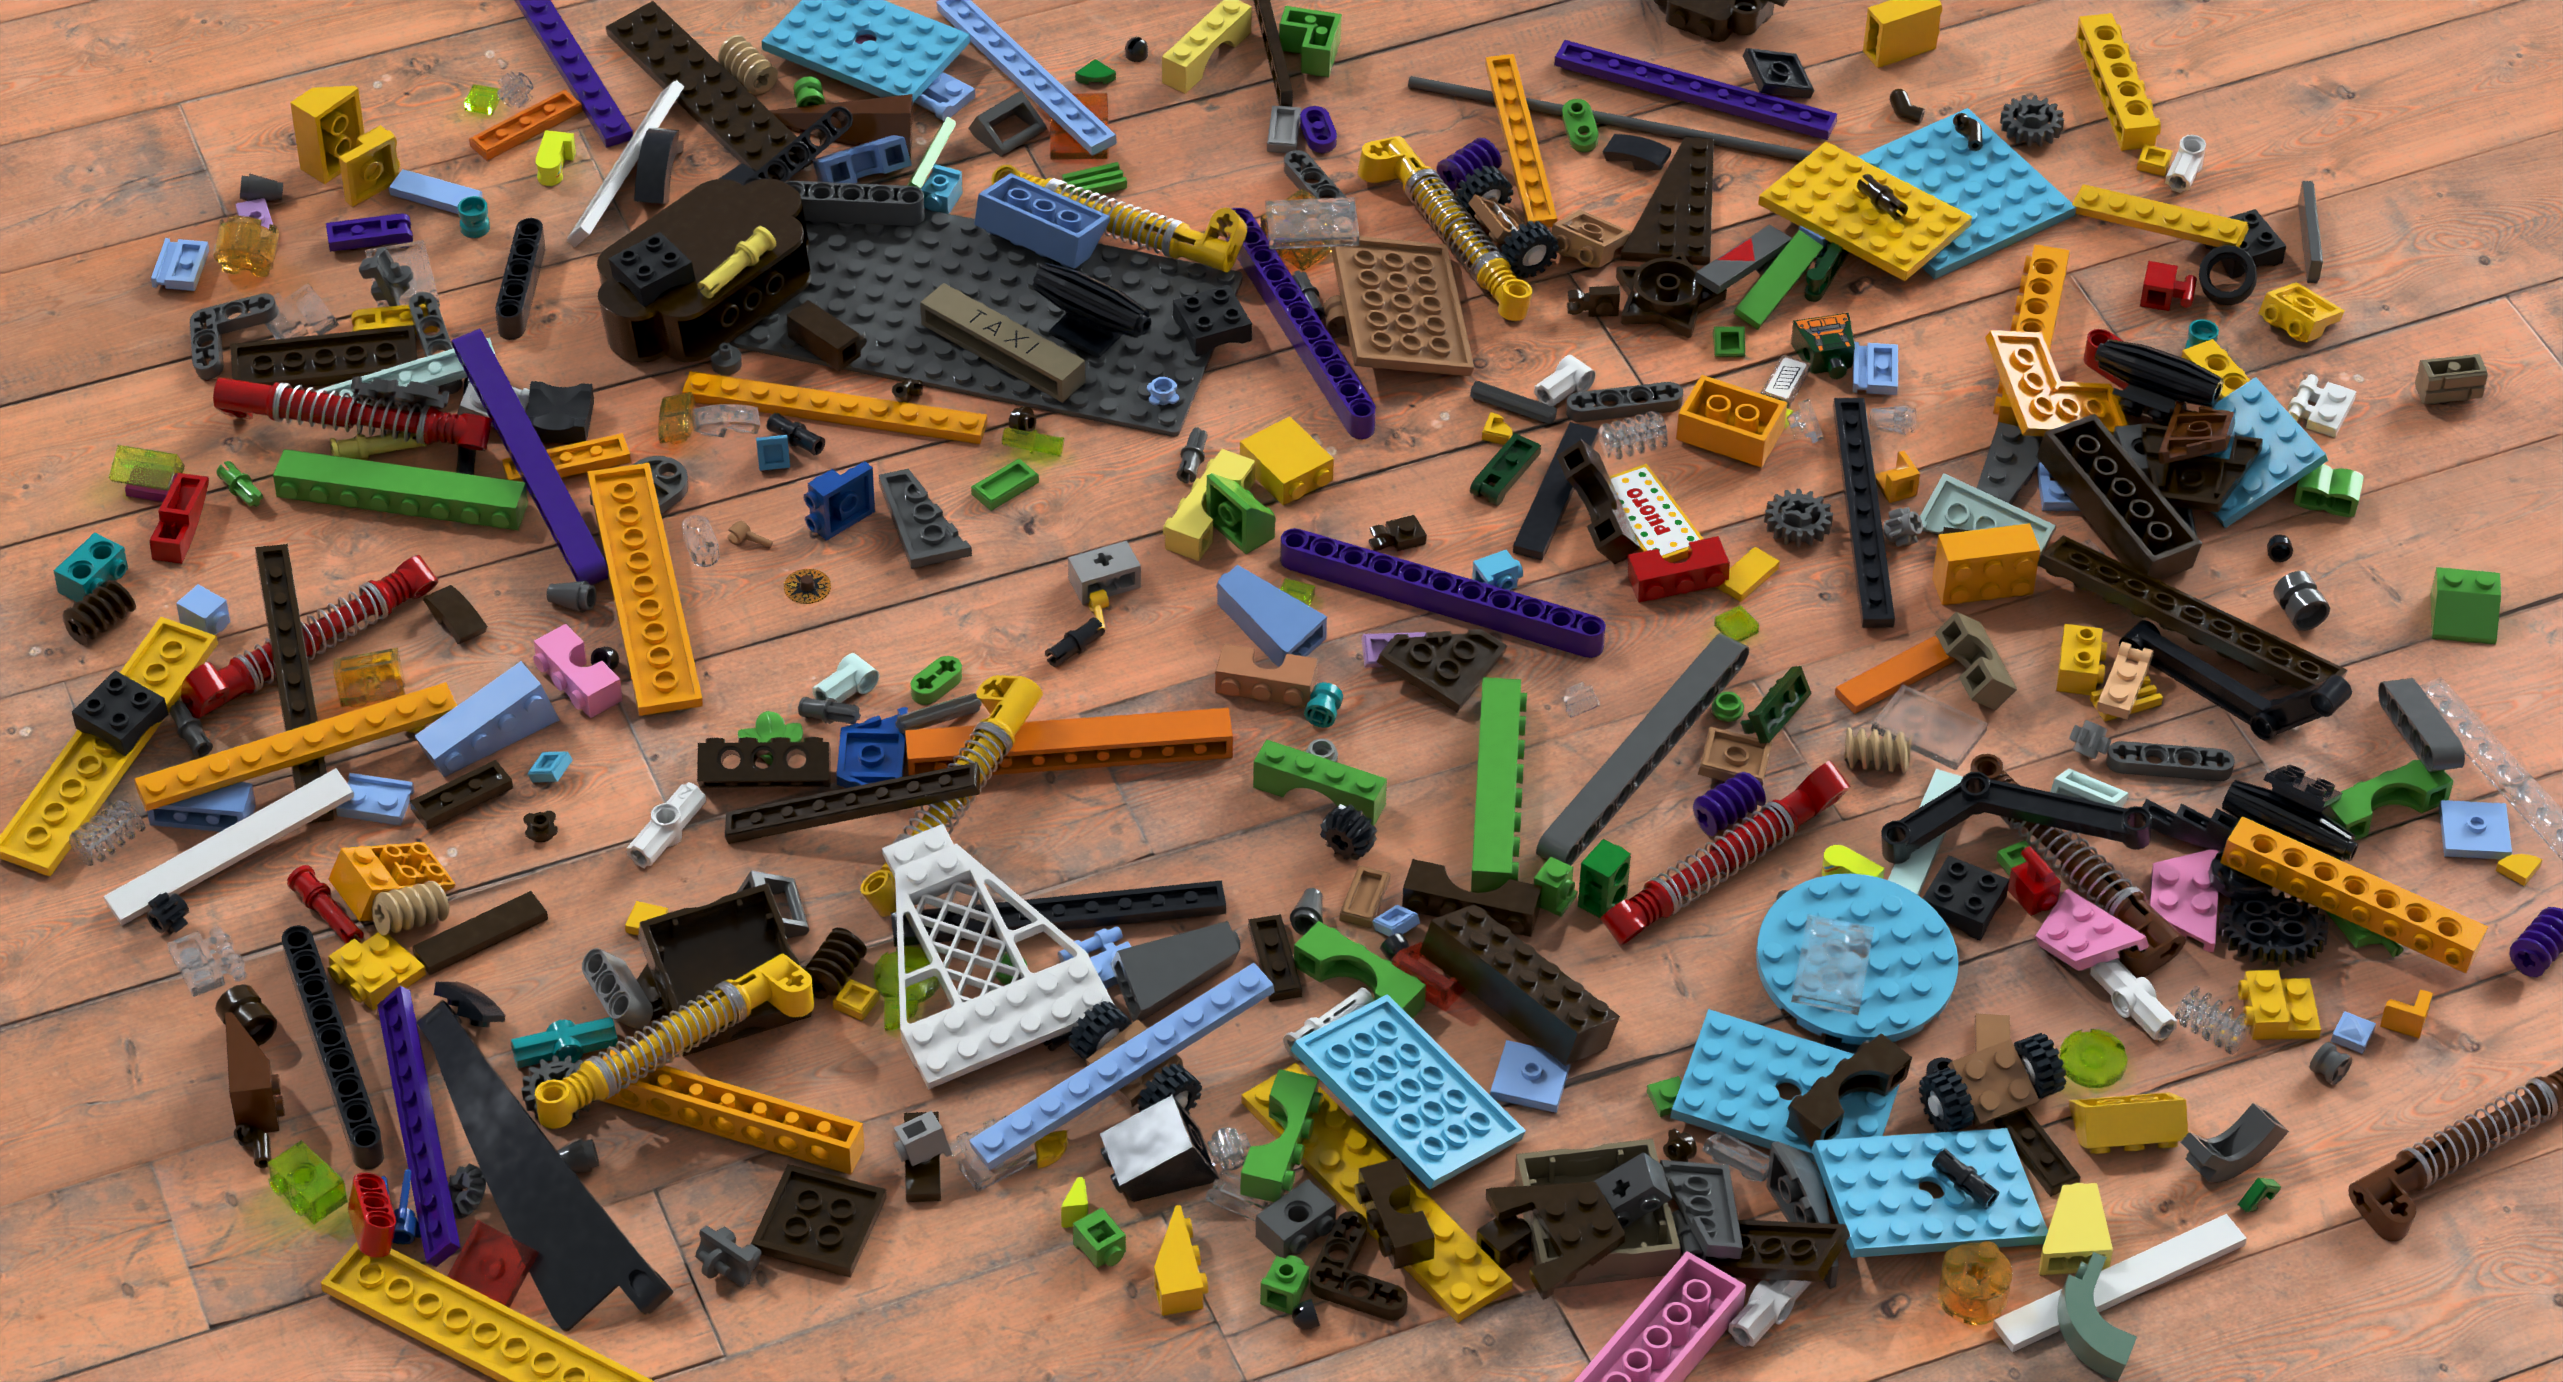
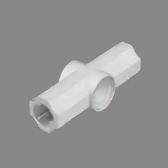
M690 782L685 785L682 784L666 803L659 804L652 809L650 822L627 847V856L636 865L642 868L651 866L667 847L674 846L682 839V829L706 803V796L699 787Z
M2118 959L2100 962L2091 967L2090 975L2111 995L2112 1004L2118 1014L2124 1018L2131 1016L2153 1040L2163 1041L2176 1029L2178 1020L2156 999L2155 989L2145 977L2136 978Z
M1770 1279L1769 1281L1762 1280L1751 1293L1748 1304L1729 1324L1728 1332L1733 1336L1736 1343L1743 1347H1753L1774 1323L1780 1325L1786 1320L1793 1309L1795 1300L1812 1282Z

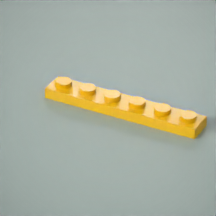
M2082 184L2072 203L2076 207L2075 214L2215 247L2224 245L2240 247L2249 230L2248 222Z

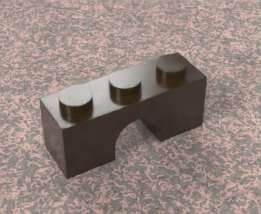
M1399 1158L1359 1168V1180L1354 1185L1356 1198L1359 1204H1365L1367 1221L1372 1231L1376 1230L1379 1235L1378 1243L1382 1256L1384 1258L1389 1257L1394 1269L1434 1259L1435 1236L1424 1212L1403 1214L1395 1211L1410 1204V1182Z

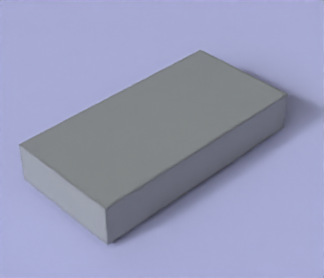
M1272 106L1267 152L1288 153L1297 150L1300 107Z

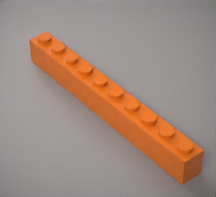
M1212 708L1024 722L1014 736L1015 743L1013 747L1003 757V761L1001 764H998L997 770L992 772V775L1233 758V732L1229 708ZM976 725L905 730L908 776L948 768L950 763H954V756L959 755V749L965 748L964 742L971 740L970 734Z

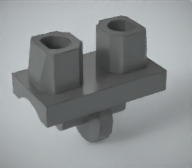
M382 247L377 249L374 257L363 259L359 267V272L363 279L374 278L376 280L371 286V294L375 301L387 300L389 306H400V297L411 287L409 282L414 276L409 266H400L397 262L394 263L387 248Z
M707 1225L700 1229L701 1242L695 1257L703 1262L702 1274L712 1279L720 1273L742 1288L750 1284L752 1270L760 1262V1249L752 1244L746 1245L743 1248L735 1244L736 1237L734 1232L725 1226L717 1231Z

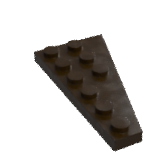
M1684 137L1623 247L1620 261L1647 262L1657 258H1669L1678 252H1683L1687 261L1692 265L1706 266L1710 263L1714 139Z

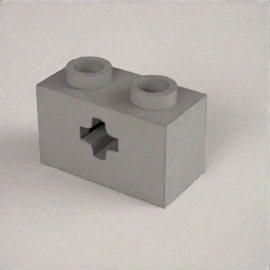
M1126 540L1068 557V580L1083 605L1089 603L1090 593L1104 589L1107 596L1110 597L1141 588V565Z

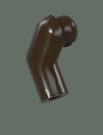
M1893 90L1890 94V103L1894 113L1897 116L1921 123L1925 109L1911 105L1905 90Z
M1965 113L1955 115L1953 118L1955 130L1968 139V148L1970 150L1979 151L1983 146L1980 123L1969 118Z
M908 378L902 383L895 384L892 387V393L898 402L908 403L912 395H922L923 382Z
M246 1123L239 1124L234 1130V1138L241 1146L254 1152L255 1166L259 1168L270 1166L272 1159L269 1135L259 1128L249 1126Z

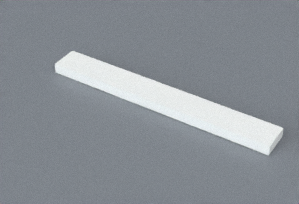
M677 80L673 81L660 93L571 231L567 242L574 248L590 235L637 162L646 131L649 128H658L683 90L684 86Z
M337 768L108 893L104 896L105 902L121 926L152 910L148 902L157 895L165 892L169 896L173 893L179 895L354 798V793Z
M2225 1214L2101 1271L2094 1288L2096 1309L2100 1313L2245 1246L2247 1238L2230 1217ZM2062 1289L1994 1320V1330L2012 1353L2061 1330L2057 1310Z

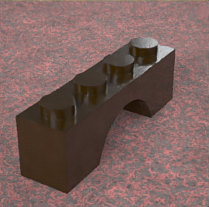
M1582 439L1558 454L1557 459L1566 479L1576 490L1589 512L1592 523L1587 528L1596 549L1614 564L1640 549L1641 547L1600 454Z
M1412 859L1403 886L1402 907L1417 914L1441 917L1474 904L1484 909L1499 924L1510 929L1512 934L1531 937L1540 910L1542 886L1509 879L1496 890L1484 893L1470 892L1459 888L1449 879L1444 865Z
M1882 1033L1871 1042L1866 1040L1857 1049L1856 1054L1849 1059H1842L1830 1075L1826 1078L1824 1076L1820 1077L1813 1084L1810 1091L1803 1096L1801 1094L1796 1096L1788 1106L1789 1116L1786 1127L1811 1147L1815 1140L1833 1139L1840 1133L1845 1113L1839 1100L1850 1093L1860 1091L1886 1096L1907 1078L1912 1057Z

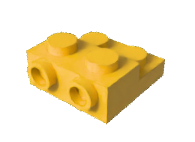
M381 125L357 137V148L339 157L345 202L351 207L389 188L399 174L400 162L396 152L397 139L390 130H386Z
M2295 282L2267 292L2258 314L2263 316L2264 320L2270 325L2286 330L2295 340L2307 343L2322 337L2326 326L2341 321L2345 310Z
M379 932L363 943H359L354 938L328 956L330 965L328 972L331 978L337 984L342 983L346 986L357 1002H364L373 1011L378 1008L377 1004L400 985L408 988L426 975L425 966L389 934L381 935Z
M2279 970L2245 971L2244 979L2238 982L2239 1000H2244L2245 1003L2243 1022L2245 1026L2250 1027L2252 1040L2317 1039L2320 1037L2321 1027L2310 978L2280 979Z

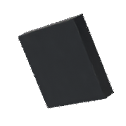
M1746 48L1743 58L1760 93L1811 99L1814 89L1797 54Z

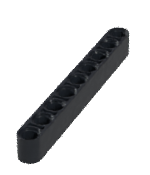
M292 926L287 928L282 934L286 965L353 1162L361 1169L376 1168L384 1159L380 1129L311 931L305 926Z

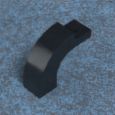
M649 128L646 131L638 159L634 201L660 204L669 202L673 162L675 156L678 153H682L684 148V141L679 140V130Z

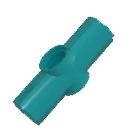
M611 1017L576 1025L571 1020L565 1019L553 1022L545 1032L511 1039V1047L516 1067L522 1068L539 1064L541 1059L546 1062L552 1061L555 1055H557L559 1061H564L567 1056H571L572 1063H576L581 1059L583 1053L616 1046L618 1038L615 1024Z

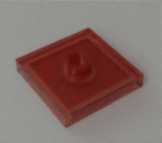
M477 1220L447 1277L510 1308L539 1252Z

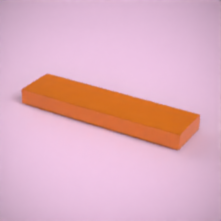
M564 89L469 138L470 147L488 161L583 112L582 104Z
M1933 636L1835 688V696L1856 714L1954 662L1955 658L1948 656L1939 639Z

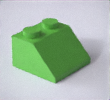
M1213 473L1207 475L1206 514L1213 519V526L1245 554L1275 538L1276 518L1270 508L1264 507L1254 498L1249 490H1245L1236 481Z
M2436 567L2430 593L2432 639L2496 644L2501 602L2500 573Z

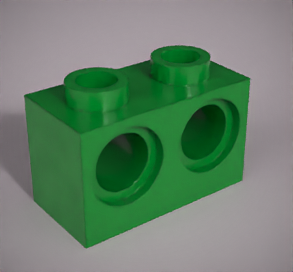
M1605 839L1601 840L1581 862L1578 895L1579 908L1601 918L1608 910L1627 898L1631 853L1619 845H1614Z

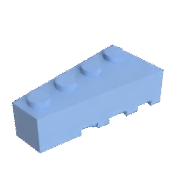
M520 661L416 734L415 738L427 758L443 777H446L559 721V718L541 683Z

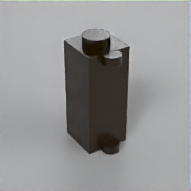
M809 300L787 314L788 337L838 371H841L861 356V349L867 343V339Z

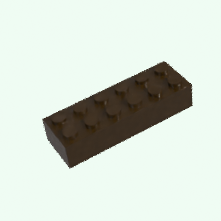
M2095 414L2045 432L2036 457L2125 565L2157 580H2162L2193 568L2202 542Z
M1473 904L1431 920L1419 953L1563 1065H1569L1608 1048L1620 1016L1611 1010L1605 1002L1598 1000L1585 990L1582 984L1564 974L1557 965L1547 961L1538 954L1532 946L1524 943L1512 934L1510 929L1491 918L1484 909Z

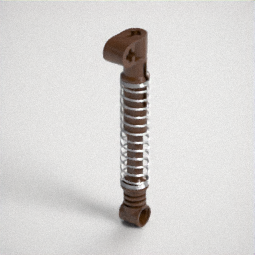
M1981 754L1972 760L1970 772H1981L1989 779L2019 785L2003 770V762L1997 756ZM2001 816L2010 828H2019V836H2027L2028 844H2036V851L2038 853L2044 852L2045 860L2053 859V867H2061V875H2069L2071 884L2078 883V890L2080 892L2087 891L2088 900L2095 899L2097 907H2104L2105 912L2108 911L2110 915L2146 936L2149 947L2144 949L2143 952L2142 950L2139 951L2137 945L2120 950L2119 961L2136 978L2148 976L2179 954L2185 945V937L2147 903V898L2143 891L2138 887H2133L2129 879H2124L2122 872L2115 871L2114 865L2107 863L2103 855H2098L2096 848L2089 847L2088 841L2081 839L2079 833L2073 831L2064 833L2063 829ZM2023 826L2029 831L2026 834L2021 833ZM2072 833L2077 835L2078 839L2072 840ZM2031 834H2032L2033 836H2035V837L2037 838V840L2031 842V841H2030V836H2031ZM2040 842L2045 846L2044 849H2038ZM2048 850H2050L2054 854V856L2048 858ZM2057 858L2061 861V864L2058 866L2055 865Z
M2563 1067L2547 1077L2540 1076L2528 1080L2525 1083V1087L2517 1086L2515 1093L2508 1091L2505 1094V1098L2497 1097L2495 1104L2487 1103L2485 1105V1110L2477 1108L2474 1115L2466 1114L2464 1121L2456 1120L2454 1127L2446 1125L2444 1133L2436 1131L2433 1138L2425 1137L2423 1144L2415 1142L2413 1148L2407 1147L2396 1155L2395 1160L2350 1184L2348 1192L2351 1202L2383 1239L2388 1241L2402 1240L2407 1235L2416 1215V1206L2406 1193L2412 1190L2421 1191L2426 1189L2437 1180L2444 1179L2447 1174H2453L2457 1168H2464L2468 1163L2478 1159V1157L2485 1156L2488 1151L2496 1150L2498 1146L2505 1145L2509 1140L2516 1139L2519 1134H2525L2529 1129L2536 1128L2539 1123H2545L2561 1112V1107H2563ZM2524 1089L2525 1095L2520 1097L2517 1094L2518 1090ZM2514 1095L2516 1100L2509 1102L2507 1097ZM2503 1100L2505 1101V1106L2499 1108L2497 1102ZM2488 1106H2494L2495 1111L2489 1114L2487 1112ZM2482 1111L2485 1113V1117L2479 1119L2477 1113ZM2530 1119H2531L2532 1121H2535L2536 1123H2535L2534 1125H2530V1124H2531ZM2526 1120H2528L2527 1125L2523 1124ZM2518 1125L2517 1131L2512 1129ZM2520 1125L2526 1127L2523 1131H2520ZM2510 1131L2516 1133L2514 1136L2510 1137ZM2500 1137L2505 1138V1140L2500 1142ZM2490 1142L2495 1144L2493 1148H2489Z

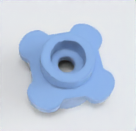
M1168 377L1154 379L1147 385V391L1151 395L1149 402L1152 405L1177 403L1179 401V395L1175 392L1177 384Z

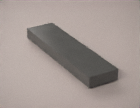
M2302 181L2298 208L2307 283H2318L2323 256L2313 181Z

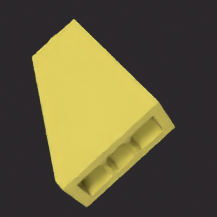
M2097 1183L2063 1185L2042 1248L2038 1269L2039 1275L2076 1273L2081 1261L2088 1264L2093 1252L2107 1257L2102 1270L2109 1268L2113 1247Z

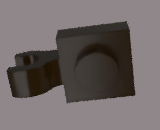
M1415 515L1387 521L1385 526H1372L1370 532L1374 538L1369 539V544L1374 551H1379L1394 545L1397 551L1425 545L1427 535Z

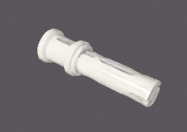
M1362 987L1321 1017L1307 1019L1302 1028L1295 1033L1289 1032L1283 1037L1287 1052L1294 1059L1301 1061L1291 1051L1296 1040L1373 1002L1372 994Z

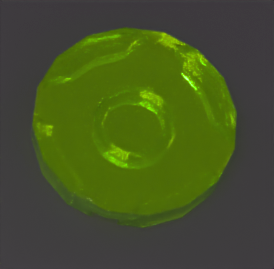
M904 946L906 974L930 965L923 949ZM896 948V952L890 954L886 952L879 958L875 964L873 975L874 984L880 995L888 1001L899 1004L898 948ZM933 976L906 987V1005L920 1003L933 996L940 986L938 978Z
M2091 1029L2090 1032L2074 1031L2064 1039L2060 1047L2059 1059L2063 1060L2064 1065H2062V1069L2066 1070V1076L2074 1083L2084 1087L2103 1088L2111 1086L2119 1081L2126 1071L2128 1059L2125 1047L2118 1038L2100 1029Z

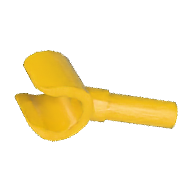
M1104 589L1090 593L1088 605L1090 611H1094L1095 618L1103 625L1098 630L1101 628L1105 629L1102 609L1109 607L1107 593Z

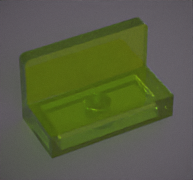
M117 445L109 479L117 483L169 490L174 473H183L185 465L177 454Z

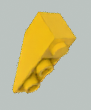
M1176 1205L1154 1266V1289L1162 1316L1203 1309V1294L1209 1293L1205 1272L1199 1273L1198 1266H1201L1198 1245L1192 1246L1190 1241L1193 1238L1192 1222L1190 1217L1184 1218L1181 1205Z

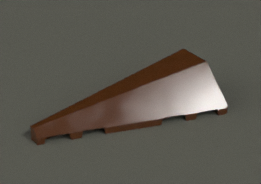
M912 94L769 110L785 126H789L792 131L800 133L801 130H807L832 108L842 106L850 111L853 122L852 126L835 142L859 146L860 143L865 144L891 135H897L905 138L911 158L914 114ZM831 117L832 124L836 128H841L840 121L835 117Z

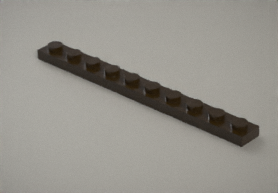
M288 544L255 547V556L286 732L318 722ZM324 756L291 766L295 790L327 773ZM333 809L309 823L334 820Z

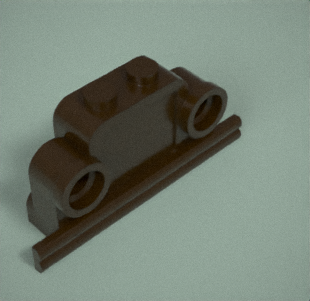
M1654 0L1659 6L1666 7L1665 20L1670 26L1714 42L1727 40L1732 32L1739 35L1755 33L1761 24L1767 22L1773 15L1774 4L1784 7L1789 1Z

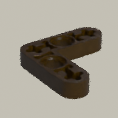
M1349 1211L1341 1214L1337 1218L1311 1270V1292L1321 1299L1390 1321L1399 1320L1407 1312V1292L1398 1285L1351 1270L1366 1240L1367 1221L1358 1212ZM1351 1226L1356 1227L1352 1230L1349 1240L1346 1239V1230H1349ZM1334 1250H1343L1348 1256L1343 1260H1335L1329 1254ZM1326 1278L1331 1279V1280H1328L1326 1284L1320 1283V1282H1324ZM1354 1287H1363L1368 1293L1363 1297H1355L1349 1291ZM1375 1293L1379 1294V1296L1376 1295V1301H1374ZM1391 1300H1396V1301H1397V1302H1394V1303L1392 1304V1306L1386 1304V1303H1390Z

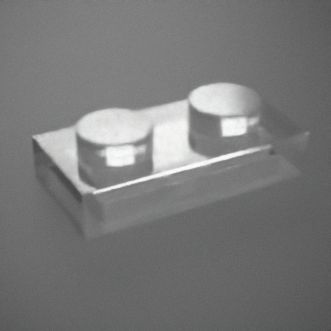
M1722 1131L1706 1139L1702 1151L1711 1155L1716 1163L1729 1165L1741 1171L1742 1176L1751 1181L1762 1182L1767 1179L1770 1156Z

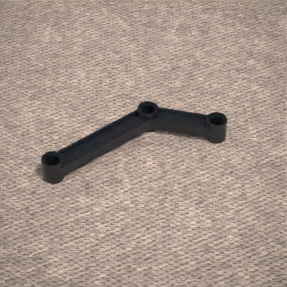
M2147 620L2138 622L2119 641V647L2122 642L2132 644V648L2143 651V648L2153 650L2151 666L2249 724L2253 733L2262 740H2270L2277 734L2320 717H2329L2352 695L2351 686L2343 677L2331 675L2326 680L2280 699L2269 701L2161 636L2158 628Z
M1970 772L1963 776L1961 783L1901 820L1886 823L1881 830L1883 857L1890 863L1899 864L1907 861L1912 852L1965 819L1984 812L2123 842L2126 847L2133 850L2143 849L2151 842L2152 816L2143 807L2134 806L2126 809L1989 779L1981 772Z

